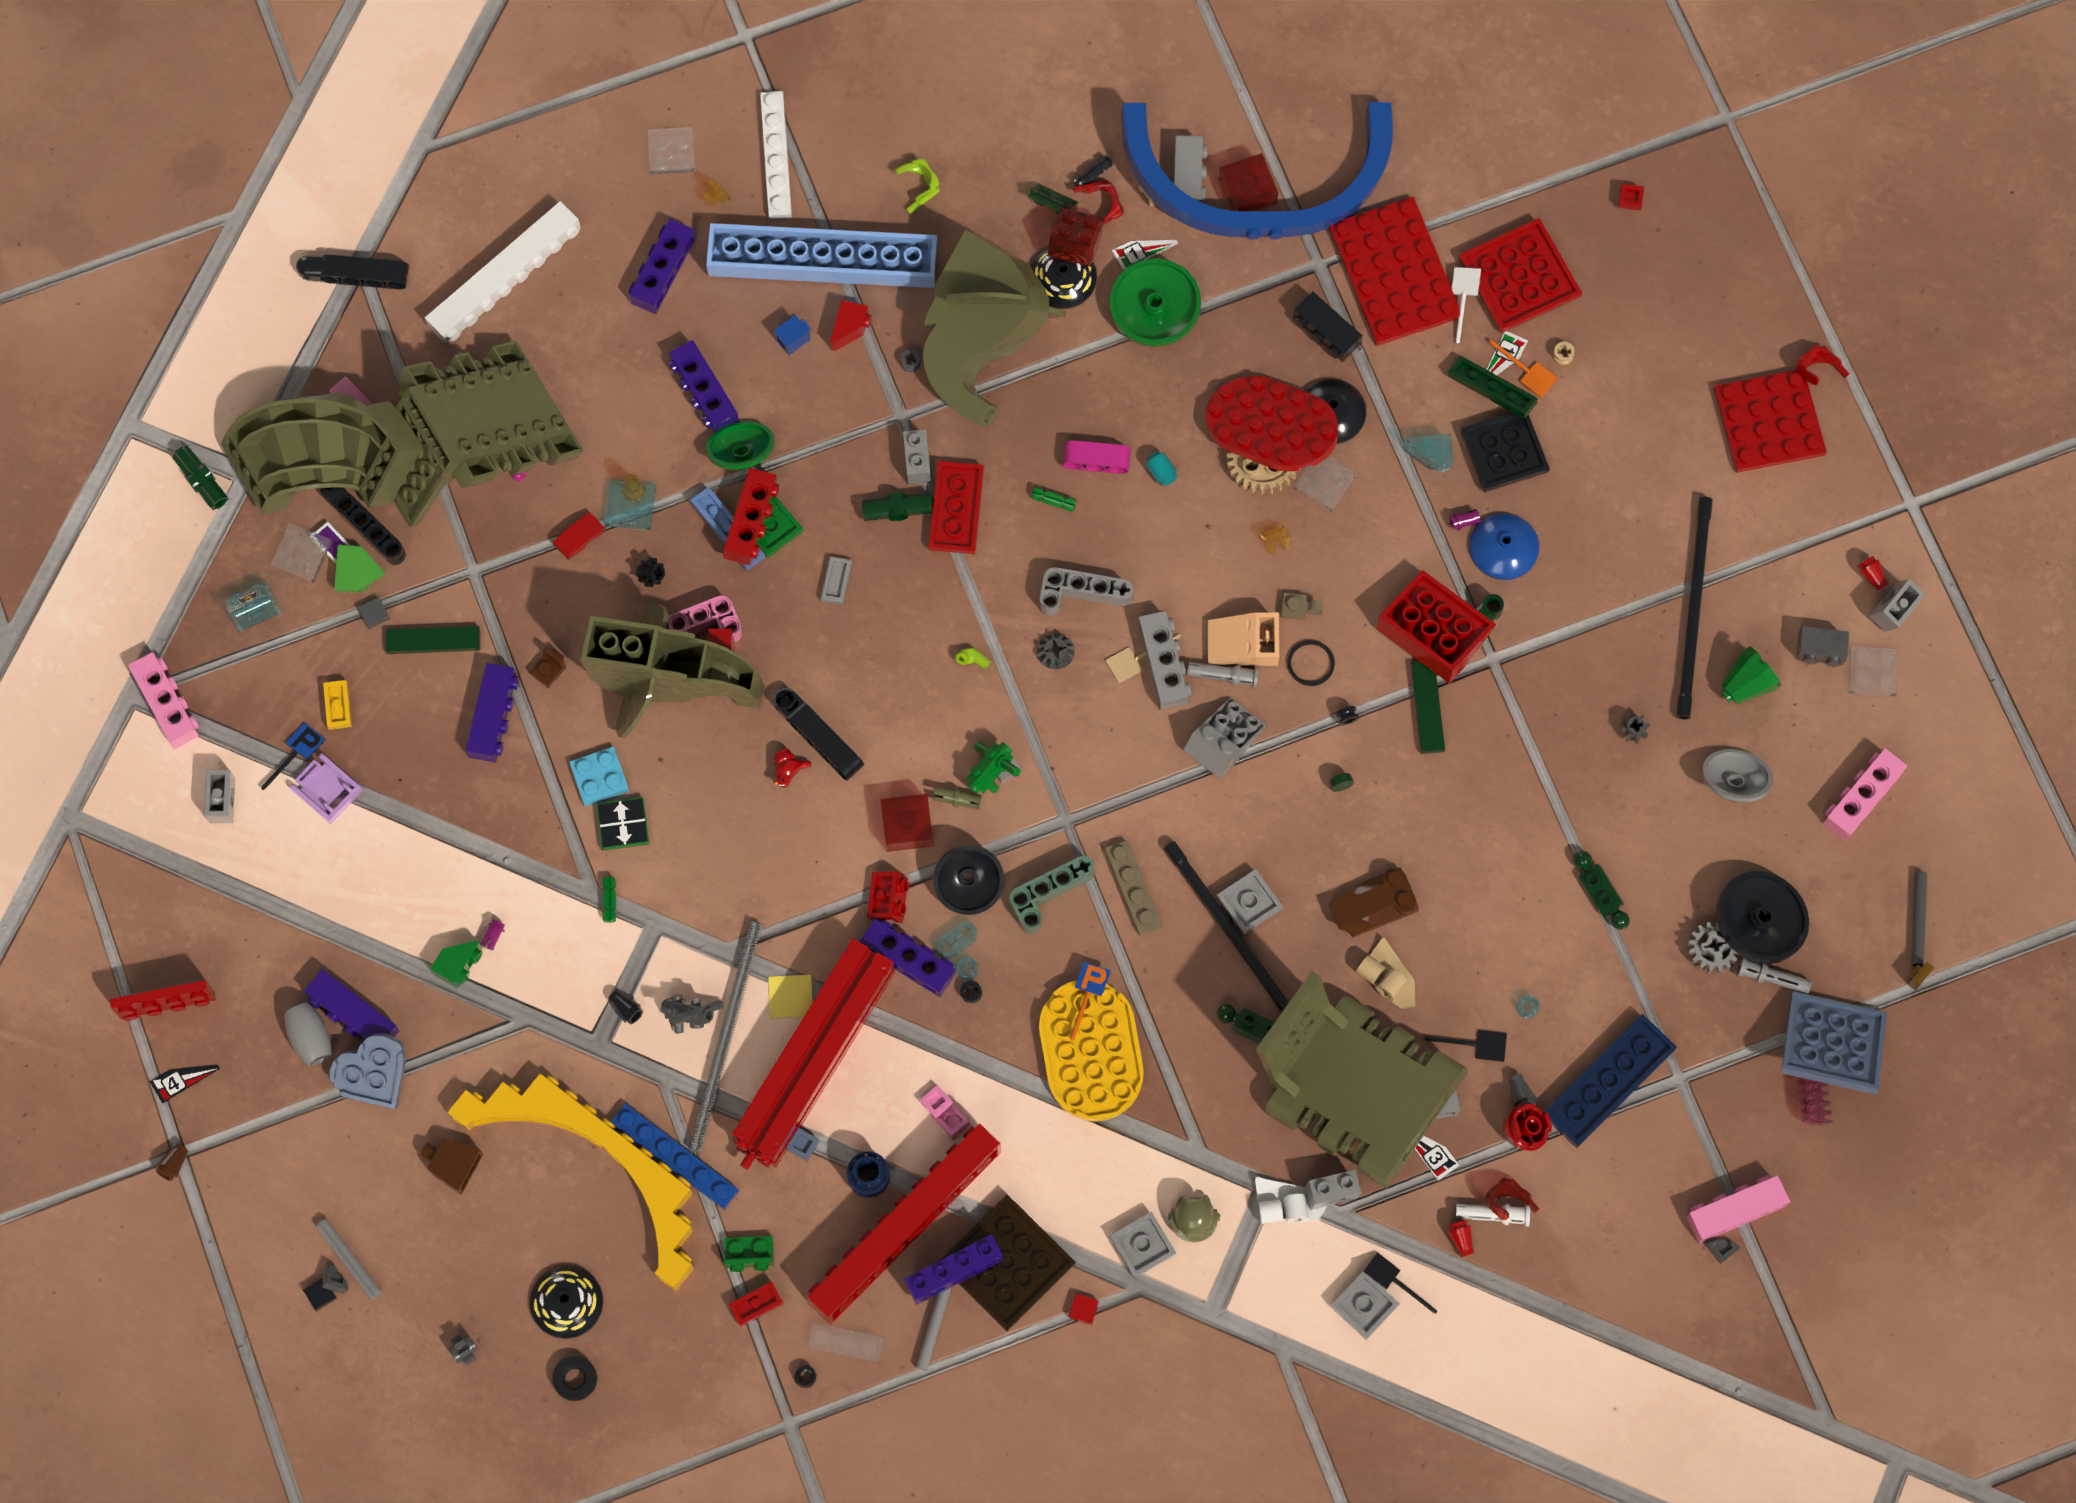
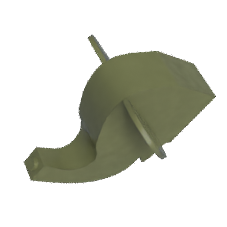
M965 230L932 290L935 293V299L927 312L924 324L926 326L935 324V327L924 344L923 361L928 380L937 394L958 413L977 425L988 428L996 418L998 407L976 392L974 385L976 375L983 366L994 360L1011 355L1027 343L1039 331L1046 318L1066 317V311L1049 307L1047 292L1027 262L987 238Z
M660 604L648 605L639 623L590 616L581 662L592 681L604 689L624 697L616 723L618 737L625 738L630 734L645 713L649 702H685L705 696H726L734 699L738 706L761 709L765 686L756 669L746 659L724 646L697 639L695 634L666 629L668 610Z

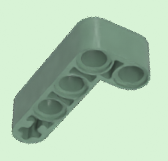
M1080 856L1011 891L1009 898L1010 907L1025 933L1035 934L1041 928L1042 916L1038 906L1093 878L1095 866L1093 860L1088 856ZM1080 866L1088 868V872L1085 873L1083 870H1080ZM1061 875H1065L1069 878V881L1065 884H1060L1056 879ZM1038 886H1045L1048 891L1045 894H1038L1035 889ZM1018 896H1023L1027 901L1022 905H1018L1014 902V899ZM1030 916L1035 917L1037 923L1028 925L1025 923V919Z

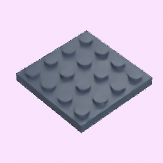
M1792 991L1781 1073L1877 1095L1880 1083L1887 1012Z

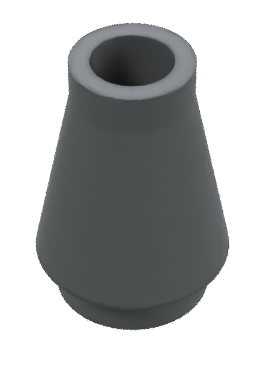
M1522 1074L1509 1078L1514 1107L1522 1103L1536 1105L1535 1100L1537 1098Z

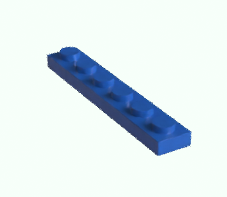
M626 1103L611 1120V1123L618 1130L627 1134L635 1143L649 1151L656 1159L666 1164L673 1172L688 1181L694 1188L723 1210L727 1208L738 1194L739 1189Z

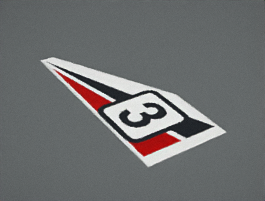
M1423 1136L1415 1148L1438 1181L1460 1166L1445 1146Z

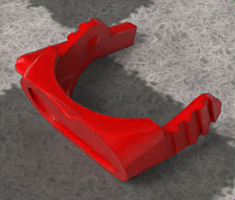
M1109 180L1073 187L1074 193L1085 191L1086 194H1091L1103 189L1104 192L1111 194L1113 200L1112 208L1105 217L1096 222L1097 226L1105 225L1124 214L1117 191Z
M1813 346L1810 351L1800 357L1797 363V371L1812 385L1819 384V378L1807 370L1812 364L1827 363L1833 365L1844 378L1850 374L1842 365L1841 359L1833 355L1826 346Z

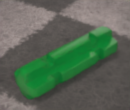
M1037 486L1033 489V500L1039 502L1043 500L1045 504L1058 508L1064 507V510L1073 512L1076 507V499L1065 498V495L1050 490L1044 491L1043 488Z
M607 876L602 879V887L604 888L602 890L603 921L605 923H614L616 921V913L614 911L616 910V891L614 889L616 888V880L614 877Z

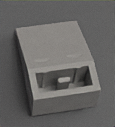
M1230 697L1192 733L1184 751L1221 779L1236 764L1267 725Z

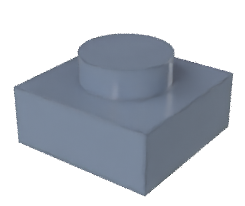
M798 1128L786 1150L808 1162L820 1141Z

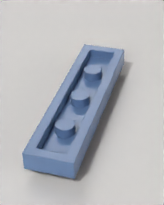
M708 487L690 500V504L725 545L734 517ZM743 535L740 537L742 540L745 541L751 539V537L748 535ZM760 549L757 559L753 558L750 566L740 564L748 571L764 560L765 554Z

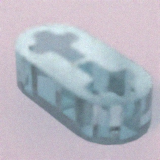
M963 922L942 936L937 942L938 955L941 958L951 959L972 945L977 939L976 927L970 922ZM963 929L966 931L972 930L971 938L968 939L965 936L960 940L958 939L962 936ZM954 941L956 942L951 946V952L947 950L942 951L943 943L946 942L949 945Z

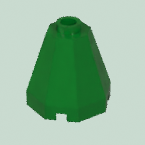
M1749 646L1741 653L1721 684L1724 689L1721 694L1729 703L1733 701L1736 704H1740L1775 691L1781 686V683L1768 663L1764 662L1761 659V655Z

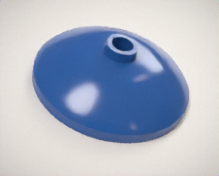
M1499 513L1488 516L1475 527L1470 539V554L1477 568L1487 576L1498 580H1512L1525 575L1534 566L1539 554V540L1535 530L1526 520L1513 514ZM1507 538L1510 540V543L1505 544L1502 542V539Z

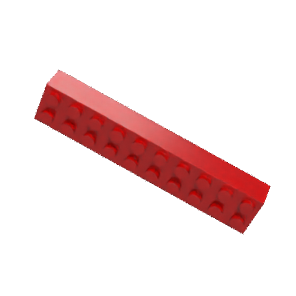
M980 1123L976 1127L971 1126L964 1133V1139L959 1145L954 1143L947 1150L946 1154L948 1156L942 1162L937 1160L930 1167L929 1171L931 1173L925 1179L921 1177L913 1184V1191L908 1196L903 1195L894 1204L896 1208L890 1214L886 1212L877 1221L879 1225L873 1231L869 1229L860 1238L861 1243L856 1248L851 1247L843 1255L844 1260L838 1266L834 1264L826 1272L827 1278L821 1284L816 1282L809 1289L808 1293L810 1295L807 1297L809 1305L830 1326L1001 1154V1143Z

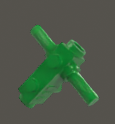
M980 741L974 744V749L984 755L981 761L971 768V773L966 778L969 781L966 786L974 793L978 794L981 791L984 794L987 789L992 793H996L999 790V786L994 781L1001 772L1007 771L1014 777L1020 775L1021 770L1010 762L1014 758L1011 755L1013 750L1004 742H1001L1000 745L995 742L991 748Z

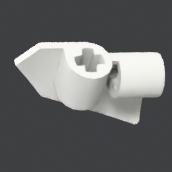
M1259 1177L1255 1179L1261 1224L1287 1221V1223L1319 1221L1327 1208L1326 1206L1311 1210L1304 1187Z

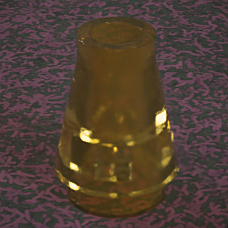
M633 474L628 475L623 486L624 497L630 501H638L643 498L646 491L645 485L637 476Z

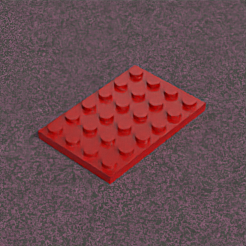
M1414 196L1343 219L1330 226V233L1376 346L1458 320L1460 316L1459 305Z

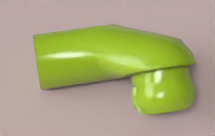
M975 648L960 650L955 656L958 664L976 663L983 670L991 663V660Z

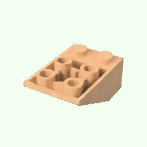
M1255 612L1208 620V664L1219 666H1278L1279 613Z

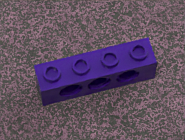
M669 219L667 225L662 226L657 244H653L650 248L647 263L641 265L638 273L639 278L629 288L628 294L631 304L651 313H657L696 240L693 228ZM669 244L676 245L673 249L666 248ZM659 263L666 264V266L663 268L656 267V265ZM649 282L656 283L653 287H646V284Z
M694 340L670 351L671 361L668 364L674 374L678 373L681 380L679 382L685 392L689 391L692 395L690 400L696 411L700 409L704 416L701 418L706 428H712L713 432L731 423L739 422L736 409ZM688 367L696 368L694 372L685 371ZM700 385H706L707 389H705L704 391L697 390V387ZM712 403L719 405L716 409L708 408Z
M874 919L860 940V943L869 947L871 951L878 952L892 960L895 970L940 998L956 975L955 968H953L954 964L944 957L939 959L934 956V952L925 945L920 947L913 943L914 939L904 932L899 934L894 931L893 925L885 920L880 922ZM887 939H892L895 941V945L892 948H885L882 945L883 942ZM906 952H913L916 955L911 961L904 960L902 956ZM931 964L935 966V970L932 973H925L922 970L923 967Z
M991 1234L905 1278V1285L915 1304L918 1305L1002 1262L1003 1255Z

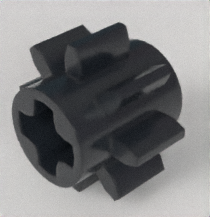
M657 558L641 560V564L636 570L638 581L644 582V586L653 587L654 584L660 585L665 576L664 564L657 563Z

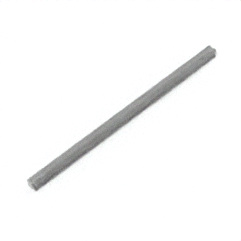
M750 921L749 932L746 935V943L744 944L742 957L739 961L741 963H739L738 971L736 972L737 977H735L733 991L731 992L729 1005L726 1009L728 1011H726L725 1019L723 1020V1028L720 1031L719 1042L713 1057V1065L710 1068L708 1082L702 1097V1105L700 1106L697 1122L695 1123V1131L689 1149L693 1152L700 1153L699 1151H702L700 1148H703L701 1145L704 1146L702 1142L704 1143L703 1139L705 1140V1138L703 1137H706L704 1134H707L705 1131H708L706 1129L708 1126L706 1125H709L707 1122H710L708 1121L710 1119L709 1116L711 1117L710 1114H712L710 1111H713L711 1108H714L712 1105H715L713 1099H716L714 1096L717 1097L715 1093L718 1094L716 1092L718 1089L716 1088H719L717 1085H720L718 1082H721L719 1079H722L720 1078L722 1076L720 1073L723 1074L721 1070L724 1071L722 1068H725L723 1066L725 1063L723 1062H726L724 1059H727L725 1058L727 1056L726 1053L728 1054L727 1051H729L727 1048H730L728 1045H731L729 1042H732L730 1040L732 1039L731 1036L733 1037L731 1033L734 1034L732 1031H735L733 1029L735 1028L734 1025H736L734 1022H737L735 1019H737L736 1016L738 1017V1015L736 1014H739L737 1011H740L738 1008H741L739 1006L741 1005L740 1002L742 1003L741 1000H743L741 997H744L742 994H745L743 992L745 991L744 988H746L744 986L746 985L745 982L748 983L746 980H748L747 977L749 975L747 974H750L748 972L750 971L749 968L751 969L750 966H752L750 963H753L751 961L754 960L752 957H754L753 954L755 955V953L753 952H756L754 949H757L755 946H758L756 943H758L757 940L759 941L757 937L760 938L758 935H761L759 932H761L760 929L762 928L760 926L762 925L754 921Z

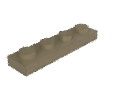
M1125 840L1105 848L1106 855L1139 936L1160 929L1162 925L1128 841Z

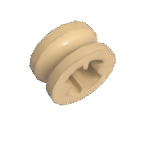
M1568 342L1558 343L1553 352L1554 360L1560 365L1569 364L1575 353L1574 347ZM1561 349H1565V352L1568 353L1567 357L1558 354Z

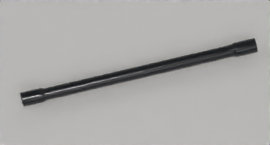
M1700 497L1698 503V524L1685 649L1676 714L1678 719L1688 720L1691 717L1692 686L1709 521L1711 520L1713 499L1710 497Z
M1175 841L1168 844L1164 851L1174 865L1182 872L1280 1011L1283 1012L1289 1003L1287 998L1190 865Z

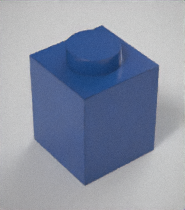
M796 315L773 330L775 340L788 356L810 340L809 325L805 320H799Z

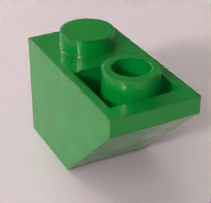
M476 940L444 948L430 970L436 977L458 988L460 984H464L470 975L469 969L473 963L477 964L481 959L483 948L480 942Z

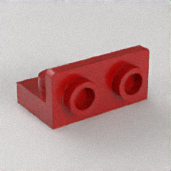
M898 871L872 872L867 911L868 919L893 920L897 923H903L906 913V893L909 890L908 877Z

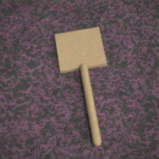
M1178 633L1173 636V639H1178L1181 635ZM1130 647L1105 660L1119 684L1143 671L1138 660L1146 656V651L1134 656Z

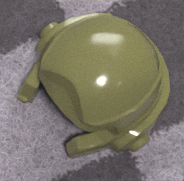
M1208 1195L1204 1196V1199L1200 1197L1184 1199V1197L1180 1196L1176 1207L1172 1208L1168 1213V1220H1170L1175 1234L1182 1240L1201 1242L1208 1239L1214 1233L1217 1223L1220 1221V1213H1218L1217 1209L1213 1208Z

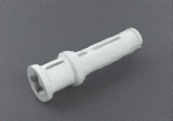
M1456 1203V1219L1498 1221L1507 1226L1509 1223L1524 1224L1525 1227H1529L1530 1205L1515 1207L1506 1203L1502 1207Z

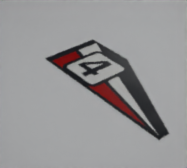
M218 1065L171 1069L153 1079L150 1083L163 1104L220 1068Z

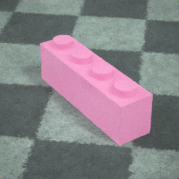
M1770 1175L1764 1176L1756 1180L1757 1184L1749 1187L1748 1184L1736 1188L1734 1190L1735 1194L1727 1197L1726 1193L1713 1198V1203L1705 1206L1704 1203H1700L1690 1208L1691 1212L1686 1218L1698 1243L1786 1207L1790 1200L1778 1175L1773 1178Z

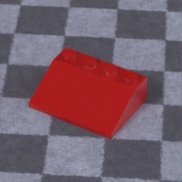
M1422 570L1379 615L1376 629L1450 684L1465 668L1496 624Z

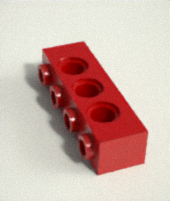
M753 468L749 469L724 546V559L749 566L753 558L757 559L760 545H757L759 538H764L767 525H764L766 517L770 518L773 504H770L772 497L776 498L780 484L776 483L777 475ZM761 494L764 496V498L758 500L755 499L753 496ZM756 515L758 518L750 520L747 516ZM743 535H748L751 537V539L745 541L742 540L740 537Z

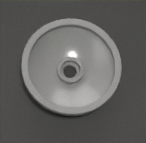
M1724 749L1716 751L1706 758L1702 767V776L1707 786L1717 795L1730 801L1751 802L1759 800L1769 793L1773 784V774L1769 766L1756 755L1742 750Z

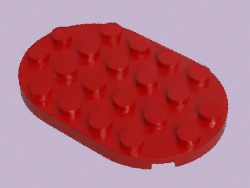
M1256 375L1231 380L1222 385L1211 396L1206 407V425L1211 438L1217 445L1226 451L1275 470L1290 472L1299 471V468L1309 465L1313 467L1331 454L1338 441L1337 417L1327 402L1311 393L1268 377Z

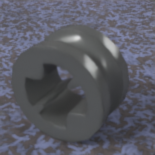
M912 349L904 351L900 357L901 368L910 373L919 369L921 364L919 353ZM914 357L915 364L911 362V365L907 364L906 358Z

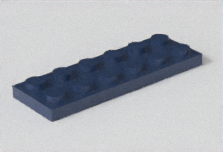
M1641 1014L1544 1112L1548 1113L1552 1125L1578 1148L1677 1049V1046L1648 1018Z

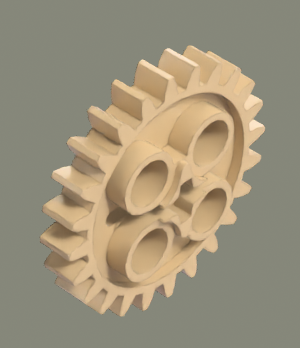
M1230 452L1227 454V461H1230L1227 465L1228 469H1231V477H1236V484L1243 482L1244 490L1251 486L1252 493L1258 488L1261 495L1264 494L1265 489H1269V492L1273 494L1274 487L1282 491V483L1289 486V478L1296 479L1294 471L1279 470L1274 472L1267 466L1244 459V457ZM1250 466L1257 467L1254 471L1247 470Z

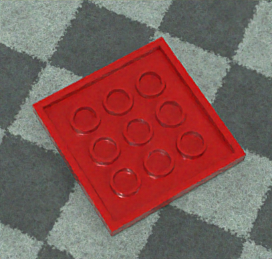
M1540 218L1459 254V260L1464 268L1481 269L1478 294L1500 333L1582 296V291Z
M1797 370L1715 385L1714 392L1736 473L1826 455L1827 451L1808 382Z

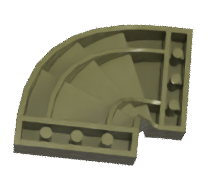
M342 392L319 396H300L257 406L239 416L228 428L221 442L262 515L286 510L295 492L315 488L347 487L358 490L368 508L391 504L422 449V445L412 428L390 401L364 405L353 396Z

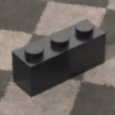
M1313 291L1294 309L1293 319L1295 324L1301 329H1306L1310 333L1311 338L1316 343H1321L1325 346L1327 352L1333 358H1338L1343 362L1361 345L1363 335Z

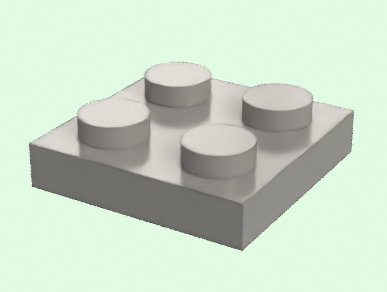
M1256 869L1217 894L1218 900L1243 935L1283 909L1282 904Z
M1152 1212L1110 1235V1239L1134 1279L1176 1255L1174 1248Z
M1362 1271L1330 1307L1367 1340L1400 1303Z

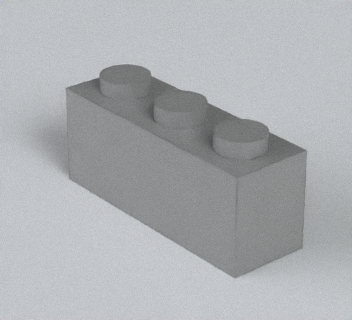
M1176 136L1174 184L1184 193L1201 202V200H1205L1206 186H1201L1202 179H1206V166L1202 165V158L1207 159V145H1203L1202 136Z

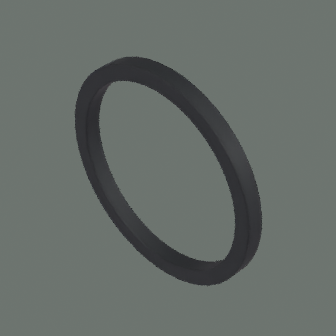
M1313 640L1301 642L1289 654V672L1297 682L1303 685H1320L1326 682L1334 671V656L1331 650L1321 642ZM1317 645L1328 653L1331 659V669L1323 679L1308 682L1300 679L1294 673L1291 659L1295 651L1300 647Z

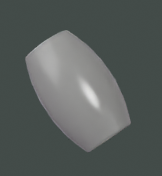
M309 1003L297 1005L284 1013L288 1039L298 1057L307 1066L320 1064L332 1056L329 1032L320 1015Z

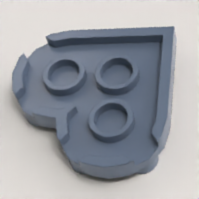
M376 1033L369 1035L359 1046L358 1051H345L332 1063L330 1081H333L334 1086L340 1091L339 1094L346 1098L396 1109L399 1103L406 1062L403 1042L388 1034Z

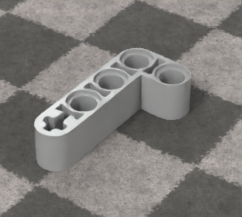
M1052 567L1044 574L1040 593V610L1046 616L1056 615L1060 610L1063 596L1116 606H1127L1133 600V585L1125 579ZM1058 578L1060 582L1058 584H1051L1048 580ZM1073 582H1081L1083 586L1081 588H1074L1071 584ZM1096 586H1104L1106 590L1104 592H1097L1094 588ZM1110 588H1113V594H1110ZM1122 590L1126 591L1124 596L1120 595ZM1048 599H1052L1056 602V604L1053 606H1047L1046 604H1044V602Z

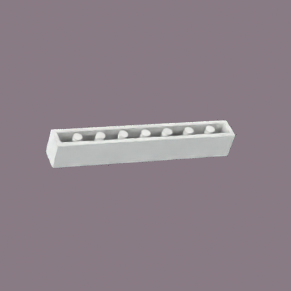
M561 201L557 203L425 317L427 326L445 344L456 340L460 336L461 331L467 326L470 327L475 324L478 317L483 312L490 311L497 300L511 292L512 287L518 282L521 283L526 280L534 268L541 267L549 255L557 253L562 248L563 243L568 239H573L581 229L579 219Z

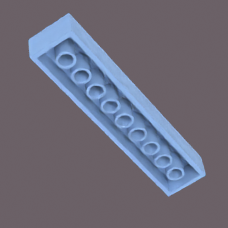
M710 223L707 271L708 276L934 288L938 241L937 235Z

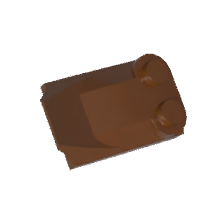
M1401 867L1389 869L1384 874L1337 892L1330 903H1328L1338 928L1350 933L1353 938L1419 911L1415 895Z

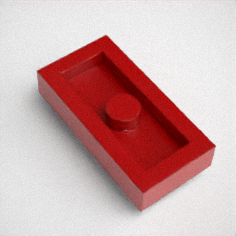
M771 1281L733 1301L729 1306L739 1326L742 1327L783 1305V1301Z

